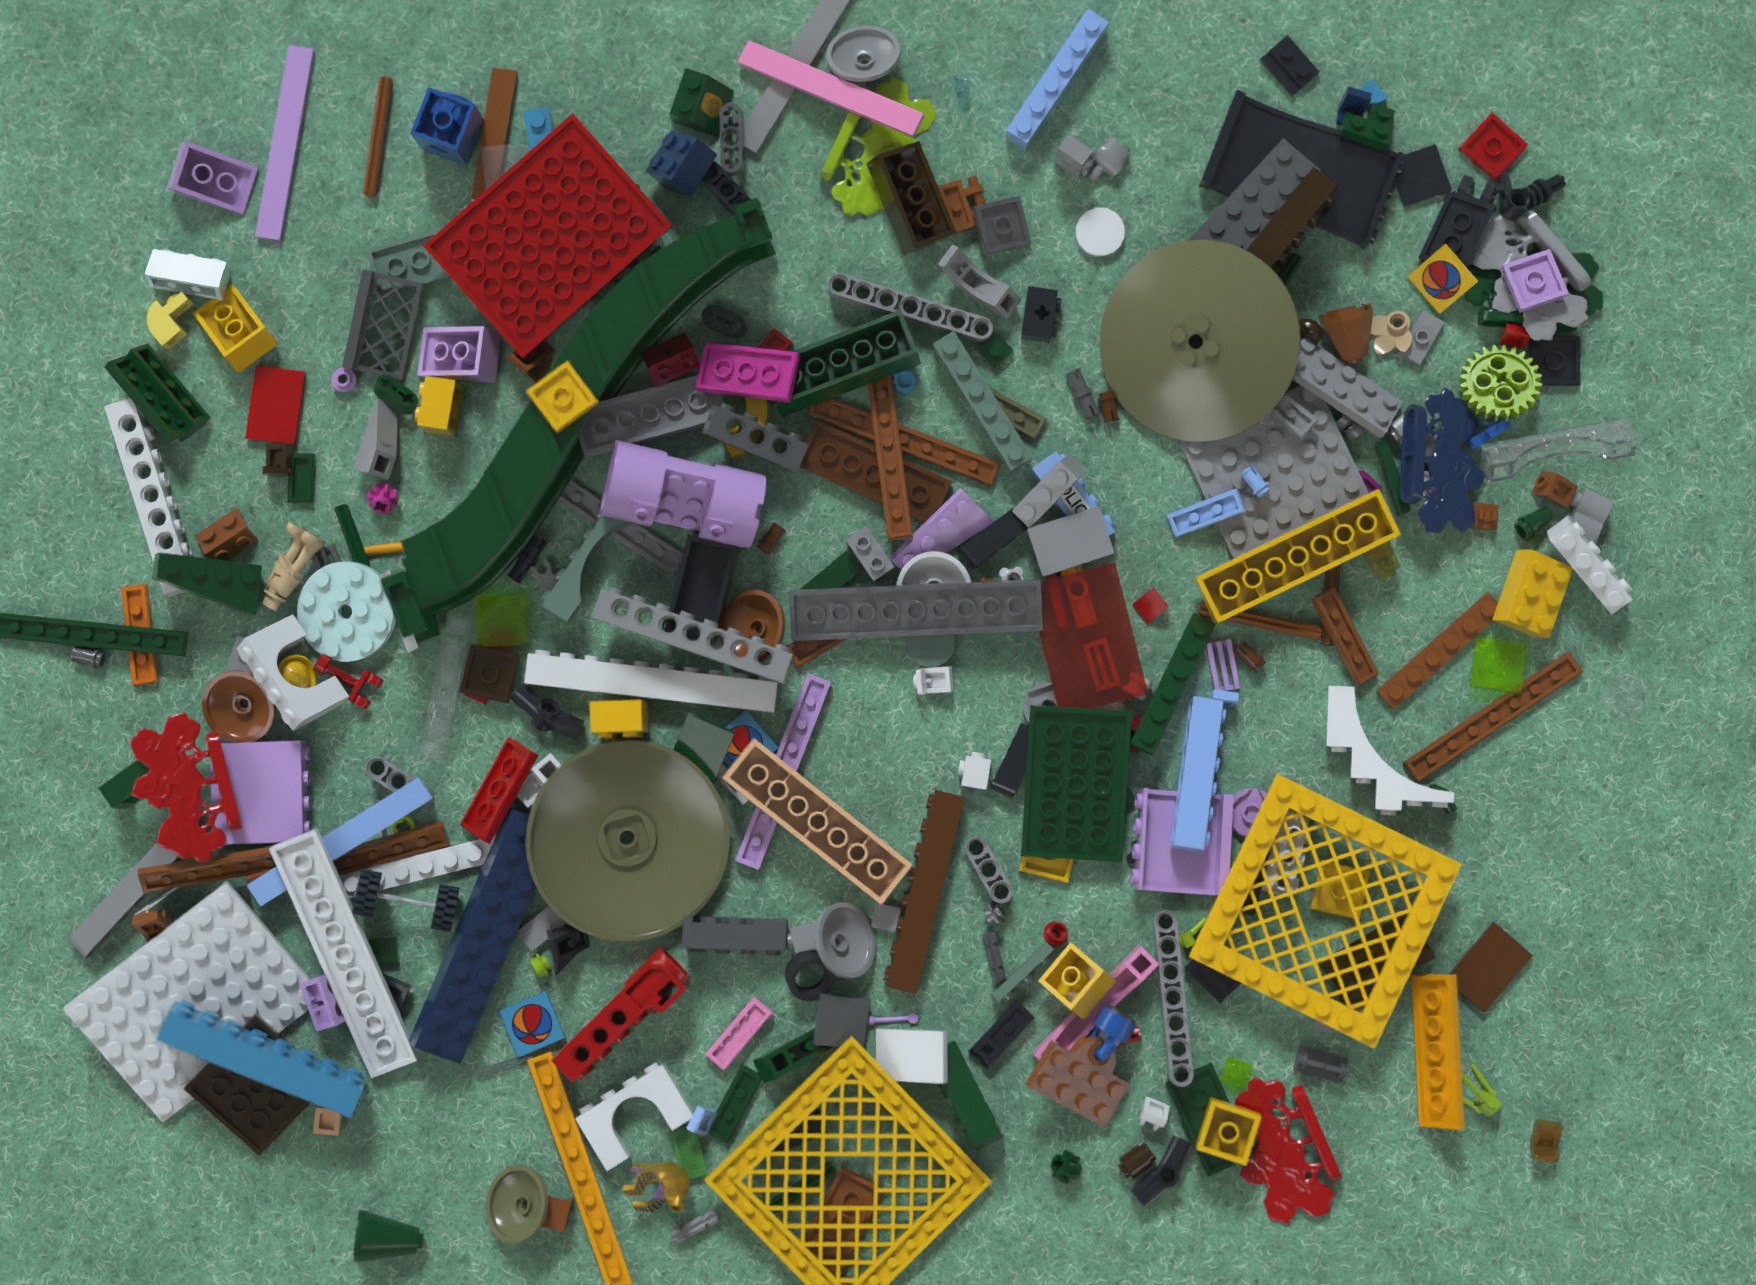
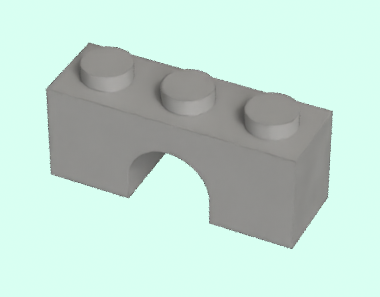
M1069 453L1053 467L1012 511L1028 528H1031L1087 472L1086 469Z

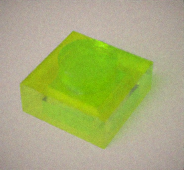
M1227 1056L1220 1081L1245 1089L1252 1064Z

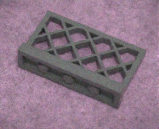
M362 270L342 367L380 376L389 375L398 380L403 379L423 283ZM378 278L388 280L393 290L382 297L376 290ZM393 282H398L402 284L398 287H395ZM405 285L417 287L415 297L408 302L404 301L398 291ZM396 292L403 305L391 312L383 299ZM374 293H375L379 299H377V300H375V301L373 302ZM381 302L388 314L376 321L370 313L371 307ZM413 302V307L411 311L408 305ZM405 307L411 315L410 321L400 327L393 314ZM390 316L398 329L385 336L378 323ZM370 317L373 324L368 326V321ZM376 326L383 338L370 345L365 337L366 331ZM408 326L407 335H406L402 329H404V328H406V327ZM400 331L405 338V344L402 348L395 351L388 338ZM385 341L393 353L380 360L373 348ZM364 342L368 346L365 350H363ZM370 350L378 363L370 368L360 366L361 355ZM403 350L402 358L400 359L398 353ZM394 355L400 363L398 374L388 372L383 365V362ZM380 365L383 371L374 368Z

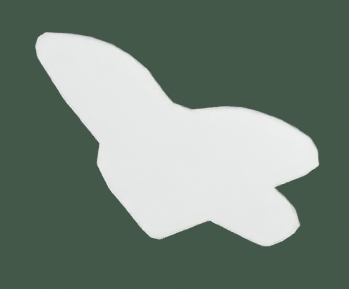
M180 887L173 888L170 891L159 896L158 898L147 903L145 907L137 913H135V915L139 914L143 910H148L149 908L157 904L159 901H161L165 896H167L168 894L172 893Z

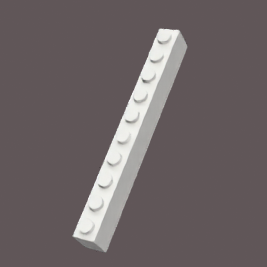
M535 650V654L528 653L524 681L528 685L775 713L778 682H773V680L759 676L758 680L748 679L749 674L734 673L733 677L723 676L724 671L709 670V674L699 673V668L684 667V671L674 670L673 665L659 664V668H651L648 662L634 661V665H625V660L610 658L608 663L599 662L600 657L585 655V659L582 660L575 659V654L560 652V657L550 656V651Z

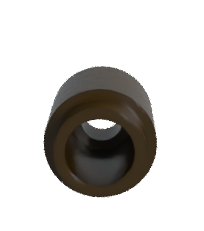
M1144 1142L1140 1146L1137 1144L1119 1158L1121 1164L1118 1167L1126 1178L1132 1176L1135 1179L1153 1165L1152 1162L1157 1158Z

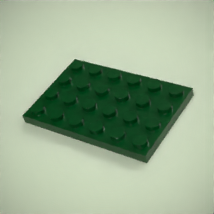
M1030 705L1021 856L1122 862L1132 711Z

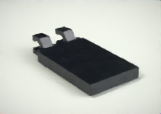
M1464 175L1457 191L1448 192L1418 257L1419 260L1425 262L1443 245L1447 244L1469 270L1497 210L1496 204H1493L1499 192L1496 189L1497 185L1487 182L1480 199L1470 196L1476 184L1473 181L1474 178Z

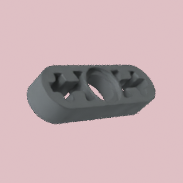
M727 103L720 110L721 167L731 176L739 175L745 168L744 113L735 103ZM731 110H734V112L737 114L733 116V124L735 127H731V121L726 116L730 115ZM731 133H736L739 136V140L735 145L726 144V138ZM730 152H734V158L738 162V164H734L733 169L727 165V163L732 161Z

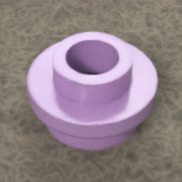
M343 367L333 373L331 382L337 391L346 393L354 389L357 377L351 369ZM344 375L347 376V382L341 384L340 378Z

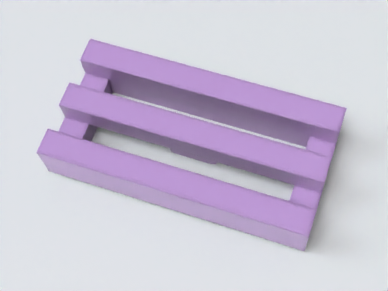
M1231 639L1207 643L1206 650L1214 690L1228 691L1239 689L1240 685ZM1225 645L1227 648L1233 685H1229L1224 653L1222 646ZM1214 647H1217L1224 685L1222 687H1219L1213 654Z

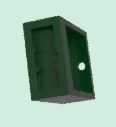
M136 760L98 787V789L112 809H127L140 800L131 795L137 778L148 774L150 768Z

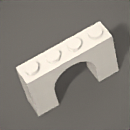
M293 614L244 638L236 648L240 658L247 663L253 672L255 680L262 685L271 703L275 704L281 713L283 721L290 726L292 731L336 709L349 697L336 676L311 688L293 686L281 676L277 667V656L296 647L307 635Z
M657 1062L644 1069L645 1075L637 1079L635 1075L622 1083L624 1088L615 1092L614 1089H611L600 1096L602 1099L600 1103L594 1106L590 1102L579 1109L580 1115L575 1119L606 1171L623 1162L631 1155L619 1136L614 1123L616 1109L622 1101L631 1097H644L651 1100L659 1108L672 1131L692 1118L694 1111L665 1063L658 1065Z

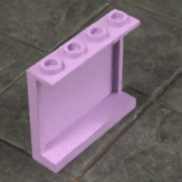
M306 741L221 744L242 824V829L231 831L229 830L226 816L223 813L217 815L214 826L225 833L227 838L226 844L284 842L312 830V823L308 821V811H311L312 801L311 797L307 796V786L311 784V773L306 768V761L310 760V747L306 746ZM210 759L211 777H214L215 774H214L213 766H212L211 759ZM211 784L212 807L221 801L217 784Z
M1139 789V793L1135 795V808H1138V818H1135L1133 823V832L1137 834L1136 844L1132 846V859H1135V869H1132L1130 874V882L1134 884V890L1218 896L1230 871L1234 795L1215 794L1214 797H1211L1210 807H1213V816L1211 822L1207 823V832H1210L1208 847H1204L1203 851L1194 852L1169 848L1177 791Z

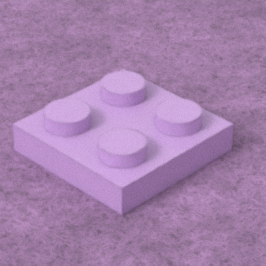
M1550 249L1503 264L1501 267L1519 313L1565 298L1569 294Z

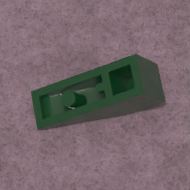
M815 1028L752 1061L763 1083L783 1076L834 1046L814 1045Z

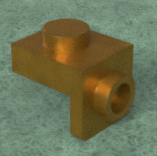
M1535 1120L1530 1140V1149L1534 1159L1542 1162H1559L1560 1156L1557 1149L1563 1129L1561 1122Z

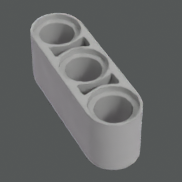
M373 757L366 764L367 774L393 793L398 790L395 785L397 776L403 775L406 784L416 779V777L384 757ZM379 761L385 766V770L381 775H377L374 771V766ZM427 784L425 785L430 791L433 798L428 802L424 803L423 805H421L420 807H426L430 805L434 799V792L432 788H430Z
M974 836L969 838L965 843V852L990 897L997 903L1008 902L1012 897V887L988 844L981 837ZM975 840L980 841L983 845V850L978 855H973L969 851L970 843ZM987 862L993 863L995 866V873L990 877L984 876L981 872L982 866ZM1000 884L1005 885L1008 889L1007 896L1002 899H998L994 895L995 887Z

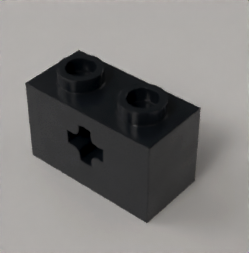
M1028 286L1020 339L1050 343L1051 337H1056L1058 322H1054L1055 312H1060L1061 298H1057L1058 290ZM1040 310H1044V315H1046L1044 320H1039V315L1037 314Z

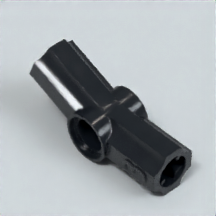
M525 683L521 684L510 698L532 717L531 723L537 730L543 732L554 730L573 740L577 739L584 720L560 710V705L553 699H543Z
M1173 1135L1160 1163L1131 1190L1145 1208L1169 1187L1177 1184L1179 1174L1194 1146L1193 1144ZM1165 1168H1170L1173 1170L1171 1179L1162 1180L1160 1178L1161 1171Z

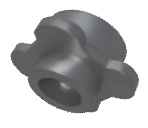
M995 901L988 903V906L984 908L986 919L991 926H1001L1005 923L1004 918L1006 917L1000 904L996 905Z

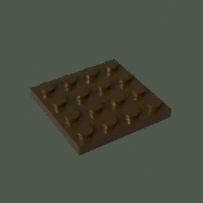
M257 1013L243 1026L244 1029L253 1031V1029L262 1031L267 1034V1038L274 1041L277 1039L287 1041ZM208 1062L183 1088L258 1156L311 1103L211 1062Z

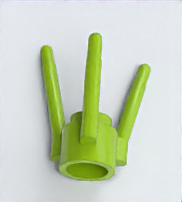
M1472 1063L1470 1067L1485 1090L1481 1091L1462 1073V1080L1477 1094L1474 1098L1476 1104L1463 1097V1103L1472 1108L1477 1114L1483 1112L1487 1117H1490L1500 1108L1501 1102L1496 1098L1497 1093L1489 1086L1475 1064Z

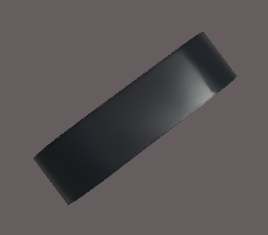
M709 305L702 312L703 323L712 330L733 339H739L746 333V322L739 315L716 305ZM717 311V316L723 319L722 323L717 320L710 323L707 314ZM736 321H739L742 330H736L735 333H732L731 327L726 325V322L735 324Z

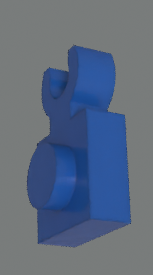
M1493 419L1484 425L1486 430L1467 441V444L1473 450L1506 430L1512 424L1509 419L1508 421L1504 419L1495 421Z

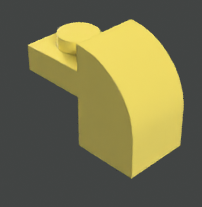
M183 292L169 297L165 306L157 300L154 301L147 314V324L150 332L161 346L167 350L187 335L175 320L194 304Z

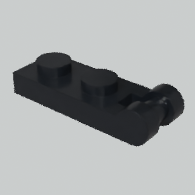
M1015 1000L972 1045L968 1052L972 1056L976 1055L982 1061L981 1064L987 1069L1035 1017ZM987 1042L994 1048L991 1053H987L983 1049Z

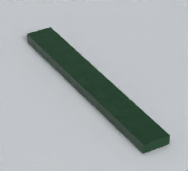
M0 613V638L186 657L189 632Z

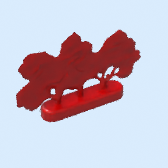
M184 712L168 717L162 734L155 730L141 728L137 736H133L130 745L136 760L142 762L150 770L148 774L137 778L131 795L141 800L147 799L149 805L156 809L164 807L169 809L171 814L159 829L157 845L167 851H173L176 856L183 859L194 857L198 862H209L212 852L223 848L227 842L225 833L214 826L217 815L223 813L226 816L227 824L231 831L242 829V824L217 731L205 735L208 750L201 751L196 747L195 743L201 731L200 724L194 719H189L188 715ZM192 750L195 755L187 756L186 751ZM210 757L215 776L206 779L197 769L196 764L204 758ZM217 784L221 801L211 807L202 801L200 790L203 786ZM205 806L207 809L201 811L198 807ZM210 812L211 815L207 816L209 821L201 827L199 825L200 818ZM208 826H212V831L207 833L206 829Z
M1254 1077L1253 1080L1248 1082V1089L1238 1093V1097L1235 1100V1105L1258 1112L1261 1115L1255 1136L1258 1143L1257 1146L1251 1149L1254 1157L1248 1159L1247 1165L1242 1167L1239 1176L1253 1186L1257 1184L1268 1186L1266 1198L1263 1202L1267 1215L1272 1221L1288 1224L1296 1215L1297 1208H1301L1314 1218L1329 1213V1204L1332 1202L1334 1192L1330 1187L1319 1182L1317 1179L1320 1169L1325 1168L1332 1182L1343 1177L1303 1085L1300 1084L1291 1089L1297 1104L1296 1109L1292 1110L1282 1103L1285 1096V1087L1282 1082L1277 1080L1263 1082L1258 1077ZM1278 1100L1280 1105H1274L1272 1101ZM1280 1109L1282 1114H1287V1116L1281 1118L1273 1116L1271 1110ZM1296 1118L1304 1120L1310 1134L1299 1141L1294 1140L1288 1130L1291 1120ZM1287 1120V1124L1281 1127V1121ZM1314 1143L1321 1159L1320 1162H1305V1145ZM1312 1172V1177L1305 1179V1175Z

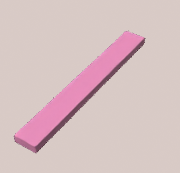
M748 40L738 60L739 65L912 138L915 137L925 117L922 112Z

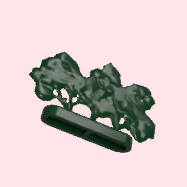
M1534 243L1532 245V250L1527 251V256L1542 251ZM1587 252L1571 253L1592 279L1599 269V265L1593 260V256ZM1471 264L1469 271L1478 282L1465 292V301L1471 306H1479L1488 299L1493 302L1495 297L1491 287H1495V281L1502 277V273L1497 269L1486 270ZM1567 283V290L1571 295L1581 296L1587 300V310L1585 313L1588 317L1594 314L1596 309L1603 308V292L1591 284V286L1580 292ZM1487 291L1489 293V297L1484 296L1483 292ZM1483 309L1478 312L1477 324L1479 326L1505 328L1506 324H1519L1523 326L1524 311L1519 313L1518 310L1505 313L1497 309ZM1560 322L1556 323V332L1569 333L1577 330V327L1567 326Z

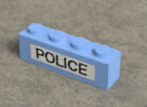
M1055 451L1031 469V473L1040 482L1065 455H1059ZM1082 478L1054 503L1063 517L1096 506L1100 507L1093 494L1088 495L1084 490L1086 485ZM1107 514L1102 515L1110 537L1115 532L1113 530L1115 525Z

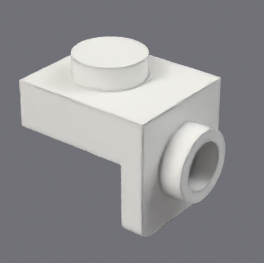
M952 666L928 667L916 670L913 683L918 695L954 691Z

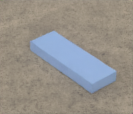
M1236 488L1167 514L1175 538L1242 514L1246 512L1239 490Z

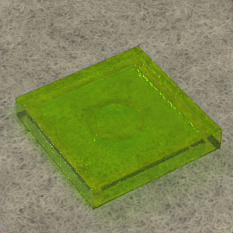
M526 595L475 596L477 646L528 644Z
M1476 637L1469 687L1520 694L1527 644Z

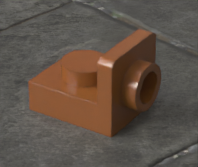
M1541 472L1535 481L1532 494L1545 497L1557 506L1568 509L1578 486L1558 473Z

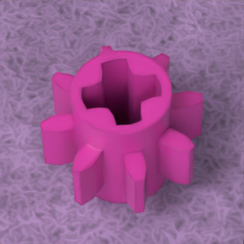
M376 483L374 490H368V506L378 513H390L391 508L398 505V490L388 483Z

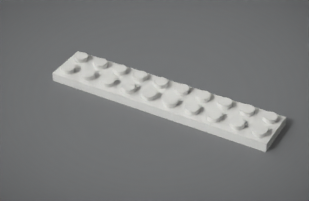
M318 828L270 847L269 850L370 1077H377L419 1059L418 1053L409 1042L410 1035L357 915L352 913L353 906Z

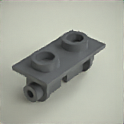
M1299 1046L1293 1070L1343 1083V1079L1347 1077L1349 1067H1346L1348 1058Z

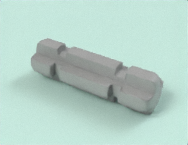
M712 1209L706 1212L705 1216L700 1215L685 1223L682 1228L674 1229L671 1232L672 1237L676 1243H680L686 1240L687 1236L690 1238L707 1229L708 1225L712 1226L718 1223L720 1220L719 1216Z

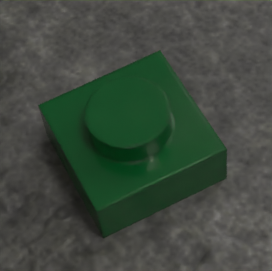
M995 333L978 351L996 368L1013 352V349Z

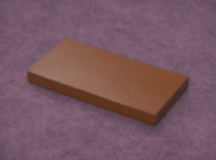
M841 1165L824 1197L823 1206H873L874 1182ZM878 1192V1204L884 1192ZM819 1210L816 1212L811 1224H819ZM823 1210V1224H837V1210ZM841 1210V1224H855V1210ZM859 1210V1224H868L873 1216V1210ZM808 1228L805 1234V1242H819V1228ZM823 1228V1242H837V1228ZM841 1228V1242H855V1228ZM859 1228V1241L866 1228ZM807 1247L818 1258L819 1247ZM823 1247L822 1260H836L837 1247ZM841 1247L840 1260H850L855 1247ZM825 1265L836 1277V1265ZM840 1265V1277L847 1265Z

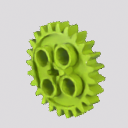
M1493 345L1491 352L1485 347L1482 348V355L1474 352L1473 359L1467 358L1466 366H1462V375L1459 377V383H1461L1459 392H1464L1463 400H1469L1467 407L1472 408L1476 406V415L1483 411L1485 412L1484 419H1487L1491 414L1494 415L1495 421H1498L1499 416H1503L1504 420L1508 421L1510 414L1515 419H1518L1520 412L1526 415L1528 407L1533 408L1535 400L1539 399V391L1542 388V383H1540L1542 374H1536L1539 366H1531L1533 358L1525 360L1524 351L1517 355L1515 354L1516 347H1513L1509 352L1506 349V345H1503L1501 351H1498L1497 347ZM1492 366H1499L1502 369H1495ZM1514 379H1519V380H1521L1522 382H1521V383H1517V382L1514 381ZM1483 383L1486 384L1487 387H1481L1478 384ZM1498 397H1506L1508 400H1501Z

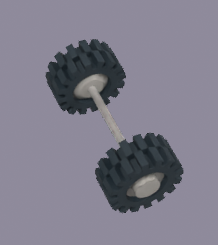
M361 869L354 895L353 914L372 918L377 898L434 908L430 929L451 932L453 919L456 915L460 887L440 884L435 904L378 893L382 873Z

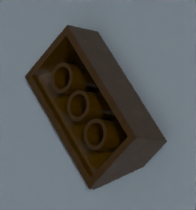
M920 141L876 155L866 163L904 256L931 246L957 233Z
M1403 914L1401 916L1396 917L1400 929L1402 928V925L1407 917V914ZM1393 920L1380 926L1384 936L1397 932ZM1377 929L1364 935L1367 942L1380 938ZM1397 936L1385 940L1389 952ZM1361 938L1350 943L1349 947L1362 944ZM1427 941L1412 971L1436 958ZM1381 942L1368 946L1373 959L1386 955ZM1364 947L1351 951L1356 965L1369 961ZM1347 953L1334 957L1339 971L1351 967ZM1330 959L1318 963L1325 975L1334 973ZM1386 959L1374 963L1378 975L1380 974ZM1370 965L1357 969L1362 982L1375 978ZM1353 970L1340 974L1345 988L1358 984ZM1337 977L1329 978L1328 981L1334 991L1340 990ZM1375 982L1363 986L1367 997H1369ZM1359 988L1346 992L1351 1005L1363 1000ZM1338 994L1339 1000L1346 1006L1343 994Z

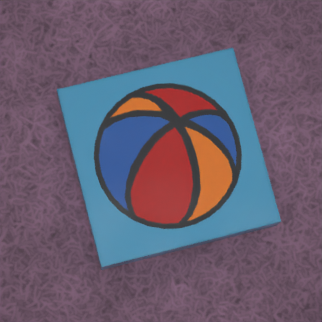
M747 710L726 726V728L736 732L724 760L729 767L753 738L772 753L778 749V746Z
M547 991L499 1011L518 1058L566 1037Z

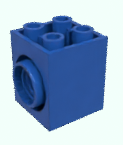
M428 87L410 134L422 150L467 166L481 132L484 119L476 105L454 93L441 92Z

